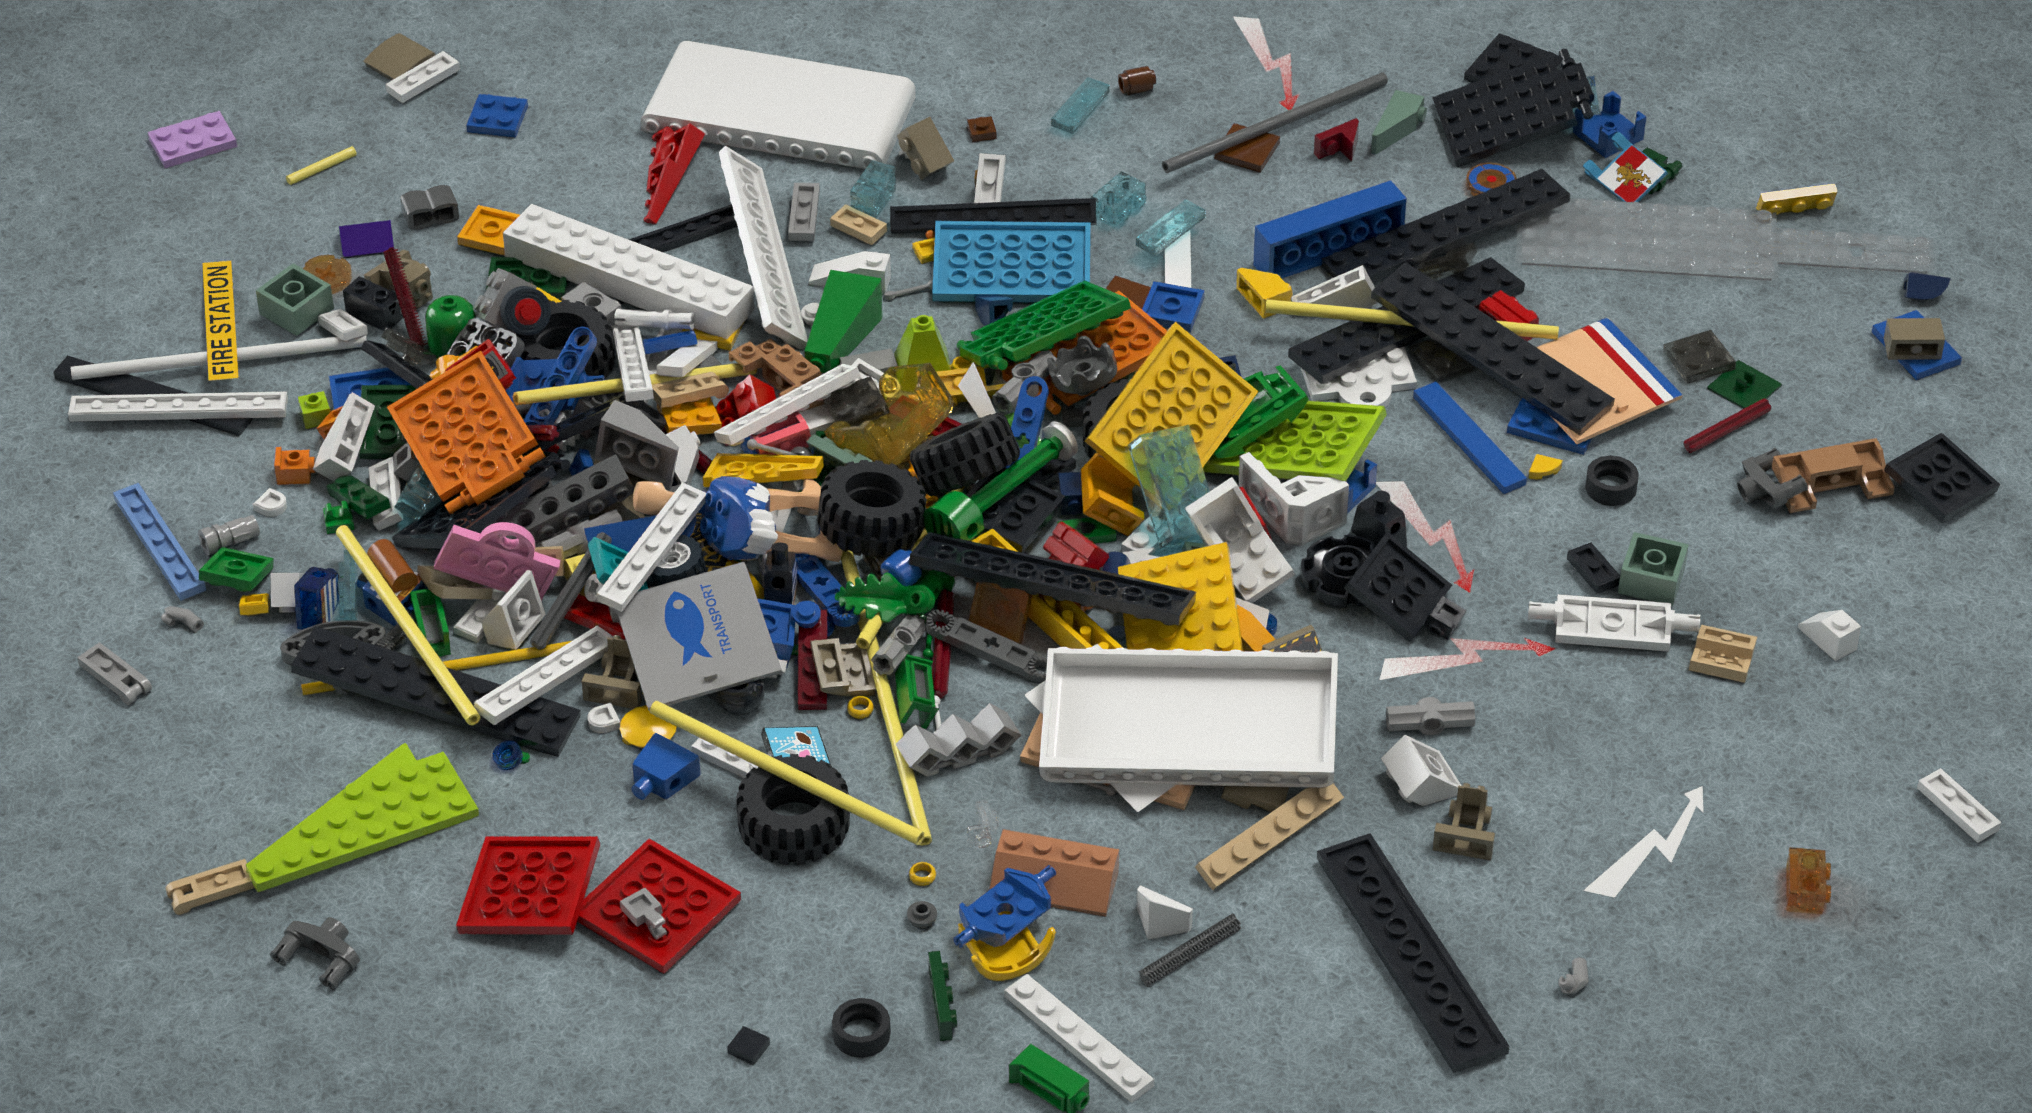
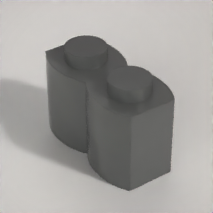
M448 185L434 186L426 191H410L400 196L401 211L409 229L419 230L433 224H445L459 219L458 203L451 187Z

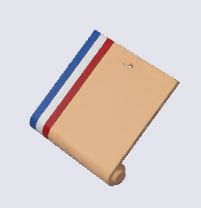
M1608 318L1601 319L1561 336L1558 340L1554 339L1537 347L1615 398L1614 406L1581 436L1554 419L1576 444L1682 399V394Z

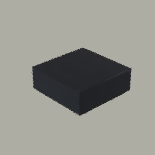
M743 1026L727 1046V1052L736 1058L755 1065L770 1045V1037Z

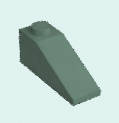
M1395 90L1372 134L1371 154H1378L1415 131L1419 122H1424L1427 108L1424 107V96Z

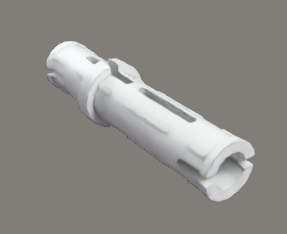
M616 309L614 318H619V320H615L616 326L661 327L667 331L671 328L693 330L695 326V320H691V318H695L694 313L672 312L671 309H665L663 312Z

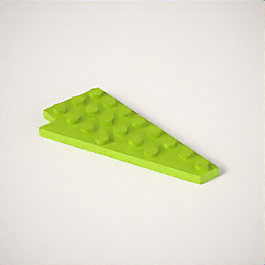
M404 743L246 864V871L258 893L479 816V810L444 751L416 760L408 745Z

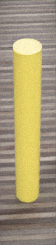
M351 146L287 175L286 180L290 185L295 184L356 156V150Z

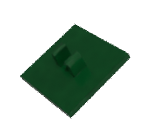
M1737 360L1708 385L1707 389L1744 409L1763 398H1769L1782 386V383Z

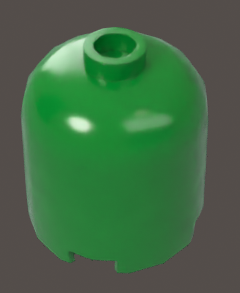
M446 295L435 299L428 306L425 315L427 346L429 353L434 358L438 359L447 355L458 334L467 325L468 320L476 318L473 305L468 300L458 295ZM463 350L458 356L465 354L466 350Z

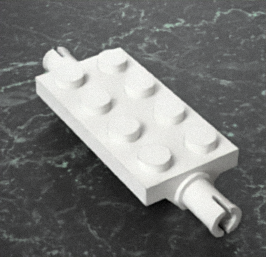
M1559 594L1555 604L1529 601V620H1551L1553 624H1556L1555 643L1669 651L1670 635L1674 630L1699 633L1700 614L1675 613V610H1671V603Z

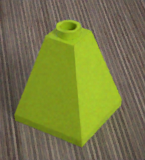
M920 315L916 318H911L894 352L898 365L899 381L902 383V392L932 389L930 372L951 370L947 347L933 317Z

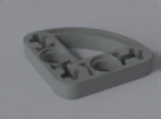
M473 318L468 320L467 325L458 334L447 355L458 356L463 350L468 352L474 346H479L494 334H497L493 344L511 368L516 357L521 356L525 344L513 332ZM507 342L508 344H511L512 346H511V347H506V346H504V345H505V343Z
M357 620L321 623L303 629L287 638L280 646L281 656L284 663L291 665L315 626L374 645L381 638L383 639V636L386 635V630L378 624Z

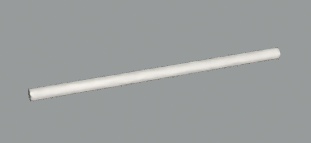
M366 335L343 341L339 337L241 347L237 348V361L362 347L364 340L367 341ZM207 351L71 367L72 380L208 365Z

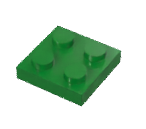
M222 547L199 570V580L209 582L213 586L223 585L232 587L241 592L252 591L273 569L274 558Z

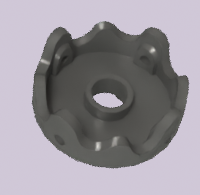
M1087 336L1079 337L1073 349H1059L1056 362L1053 358H1047L1052 383L1055 388L1065 393L1078 394L1080 396L1088 395L1092 391L1108 384L1117 372L1114 350H1111L1107 343L1102 344L1101 348L1096 347Z

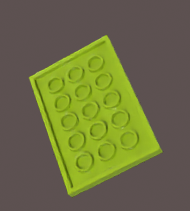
M1308 401L1293 422H1290L1288 419L1284 420L1277 427L1258 437L1254 442L1244 446L1245 453L1243 454L1249 452L1256 460L1261 461L1264 467L1277 478L1293 479L1301 475L1335 478L1346 482L1387 415L1385 406ZM1213 454L1200 472L1239 475L1240 456L1243 454L1219 459Z

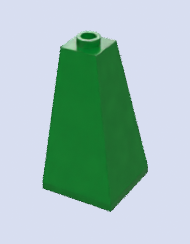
M830 270L804 351L805 359L816 365L821 373H826L840 365V357L849 356L882 320L881 278Z

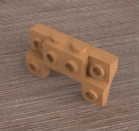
M771 338L757 346L749 341L729 352V360L731 362L735 360L743 366L745 374L762 368V377L781 392L779 397L821 376L819 368L805 359L800 352L794 350L788 344L781 347ZM833 391L830 393V397L810 403L809 408L806 410L824 404L830 408L834 407L838 403V393Z
M1877 438L1773 457L1772 470L1780 484L1800 474L1808 485L1807 491L1787 500L1785 505L1790 513L1816 509L1817 500L1813 494L1815 492L1860 485L1867 499L1893 495L1895 488L1890 476L1884 471L1886 464L1883 449Z

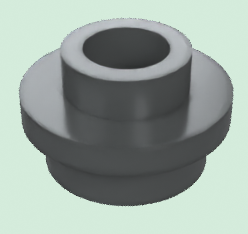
M926 901L915 902L907 910L908 921L919 929L930 927L937 918L936 907Z

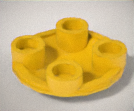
M647 705L627 712L620 722L619 730L623 743L644 748L655 733L671 740L676 733L677 726L652 715Z

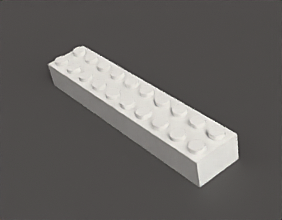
M531 204L503 232L505 257L519 259L523 261V264L536 269L543 268L560 278L564 276L568 281L578 285L585 282L593 288H597L605 295L647 311L663 312L665 309H671L672 312L694 313L695 318H691V320H695L694 328L714 336L728 339L754 311V290L752 285Z

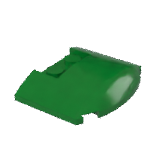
M1281 365L1275 367L1277 373L1264 376L1262 371L1244 378L1245 381L1259 392L1213 453L1217 459L1245 453L1244 446L1254 442L1258 437L1277 427L1286 419L1293 422L1303 410L1309 398Z

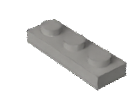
M794 183L788 230L789 241L815 240L820 183Z

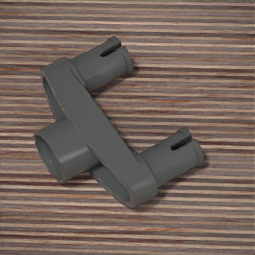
M1776 448L1755 458L1752 456L1742 461L1746 478L1737 482L1738 490L1747 504L1760 498L1773 508H1778L1786 504L1787 500L1807 491L1808 485L1800 474L1779 485L1778 483L1775 484L1765 473L1772 468L1773 457L1781 455Z
M328 917L320 927L302 921H292L284 931L285 936L275 949L270 952L271 958L277 963L280 961V964L284 966L288 963L294 952L303 946L333 960L323 975L319 977L320 982L324 986L328 987L331 984L329 988L335 990L347 972L352 971L360 962V958L354 949L344 941L349 931L340 921L332 917Z

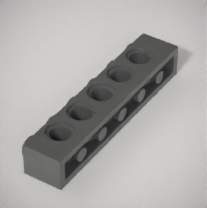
M615 454L531 497L524 504L513 507L509 510L510 514L507 517L492 524L508 522L520 525L533 535L536 544L551 538L555 533L567 527L576 525L579 521L592 514L600 513L604 508L618 501L625 500L629 495L633 494L634 488ZM512 535L505 536L508 539H517V537Z

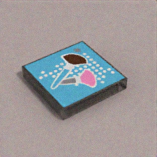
M818 726L763 727L761 737L767 755L771 757L779 755L790 757V754H799V757L809 755L814 756L816 761L822 759L829 763L830 768H832Z

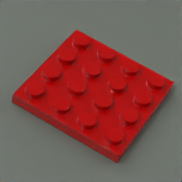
M485 836L456 924L458 933L573 935L601 845L598 836Z
M649 838L584 898L577 922L665 974L741 901V892ZM646 888L662 905L663 913L660 915L666 922L662 927L667 931V934L655 939L646 923L637 927L621 910V900Z

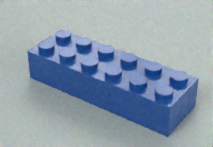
M1390 180L1255 226L1253 265L1258 271L1278 274L1281 278L1322 265L1321 258L1404 225L1407 198Z

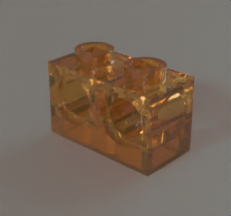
M1789 847L1786 863V911L1823 914L1824 904L1830 903L1831 885H1826V881L1830 880L1831 863H1826V850Z

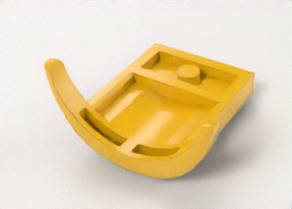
M1003 911L999 913V915H1011L1012 913L1008 911ZM962 923L958 924V932L960 934L965 930ZM1026 927L1002 946L992 947L981 940L976 941L974 939L966 945L973 955L971 960L975 968L982 976L992 981H1004L1024 975L1036 968L1051 950L1056 931L1054 927L1048 928L1040 944L1037 943L1028 927Z

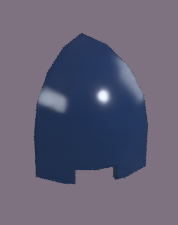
M1909 272L1903 282V290H1906L1904 297L1917 300L1933 299L1940 296L1948 288L1951 278Z
M1005 296L974 297L977 315L985 326L1004 318L1012 310V298Z

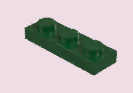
M351 475L340 476L335 482L326 486L331 497L339 502L347 501L350 509L366 519L391 508L389 498Z
M940 951L928 952V972L940 1041L952 1040V1028H957L956 1010H950L949 1004H953L952 986H946L945 981H949V968L947 962L942 963Z

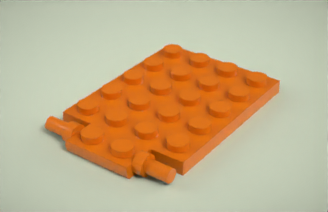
M1120 291L1115 292V293H1117V294H1119V295H1121V296L1126 297V296H1125L1123 293H1121ZM1129 299L1131 309L1124 311L1121 317L1102 321L1099 327L1092 330L1085 329L1077 333V337L1071 340H1061L1055 343L1054 347L1049 351L1057 358L1059 349H1073L1077 344L1078 338L1081 336L1090 338L1092 343L1098 348H1101L1102 344L1107 343L1111 350H1114L1117 362V372L1109 382L1111 383L1138 370L1167 330ZM1040 351L1031 354L1030 359L1018 362L1017 364L1013 361L1009 362L1003 357L1008 362L1007 368L1002 370V378L1006 383L1013 377L1012 369L1016 365L1028 363ZM1050 374L1044 379L1049 389L1045 407L1054 415L1060 413L1061 406L1053 400L1052 394H1055L1067 406L1090 395L1080 396L1058 390L1052 383ZM1039 386V393H1038L1035 397H1037V396H1039V395L1041 394V392H1042V387H1041V386Z
M481 351L387 407L441 500L444 502L460 492V496L445 504L450 514L465 505L469 507L475 502L477 505L481 504L524 478L525 475L523 473L530 470L531 465L546 457L540 447L525 457L522 456V454L537 446L538 443Z

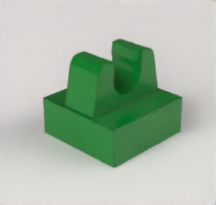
M341 501L342 505L331 507V503H327L325 508H323L327 534L336 533V530L343 525L348 526L350 531L355 530L352 511L347 501Z

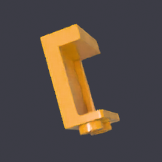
M1096 453L1081 468L1083 514L1129 536L1144 520V512L1133 507L1132 488L1136 484L1102 455Z

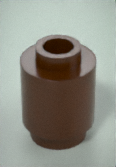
M1148 66L1124 70L1122 74H1118V85L1122 94L1128 93V95L1150 91L1153 90V85L1156 84L1155 72L1150 70Z

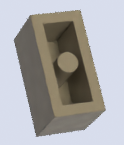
M931 117L905 128L897 135L900 148L906 152L911 161L913 171L921 180L945 169L954 162Z
M1887 318L1884 343L1888 360L1942 359L1945 337L1941 319Z

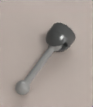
M750 439L747 442V447L750 450L757 448L779 455L812 456L811 449L797 446L789 452L759 444L755 439Z

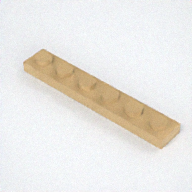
M1334 783L1321 788L1307 787L1203 859L1195 868L1209 887L1214 890L1339 803L1344 796Z

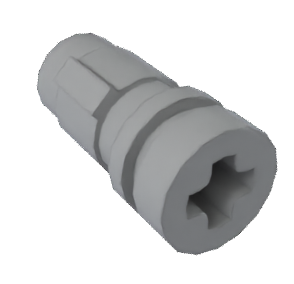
M253 515L226 522L221 526L215 524L211 528L206 527L198 531L200 544L207 556L217 553L222 547L233 546L260 535L258 523Z

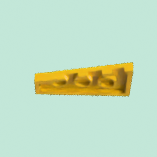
M717 453L703 476V486L710 487L714 479L722 476L740 477L757 483L815 479L824 467L823 456Z

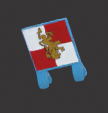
M1617 132L1612 136V140L1614 141V146L1622 152L1604 170H1601L1591 160H1588L1583 165L1586 175L1599 182L1622 202L1633 208L1668 173L1631 144L1623 134Z

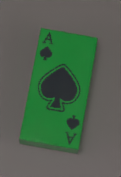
M1091 517L1062 521L1093 543L1116 541L1115 529Z

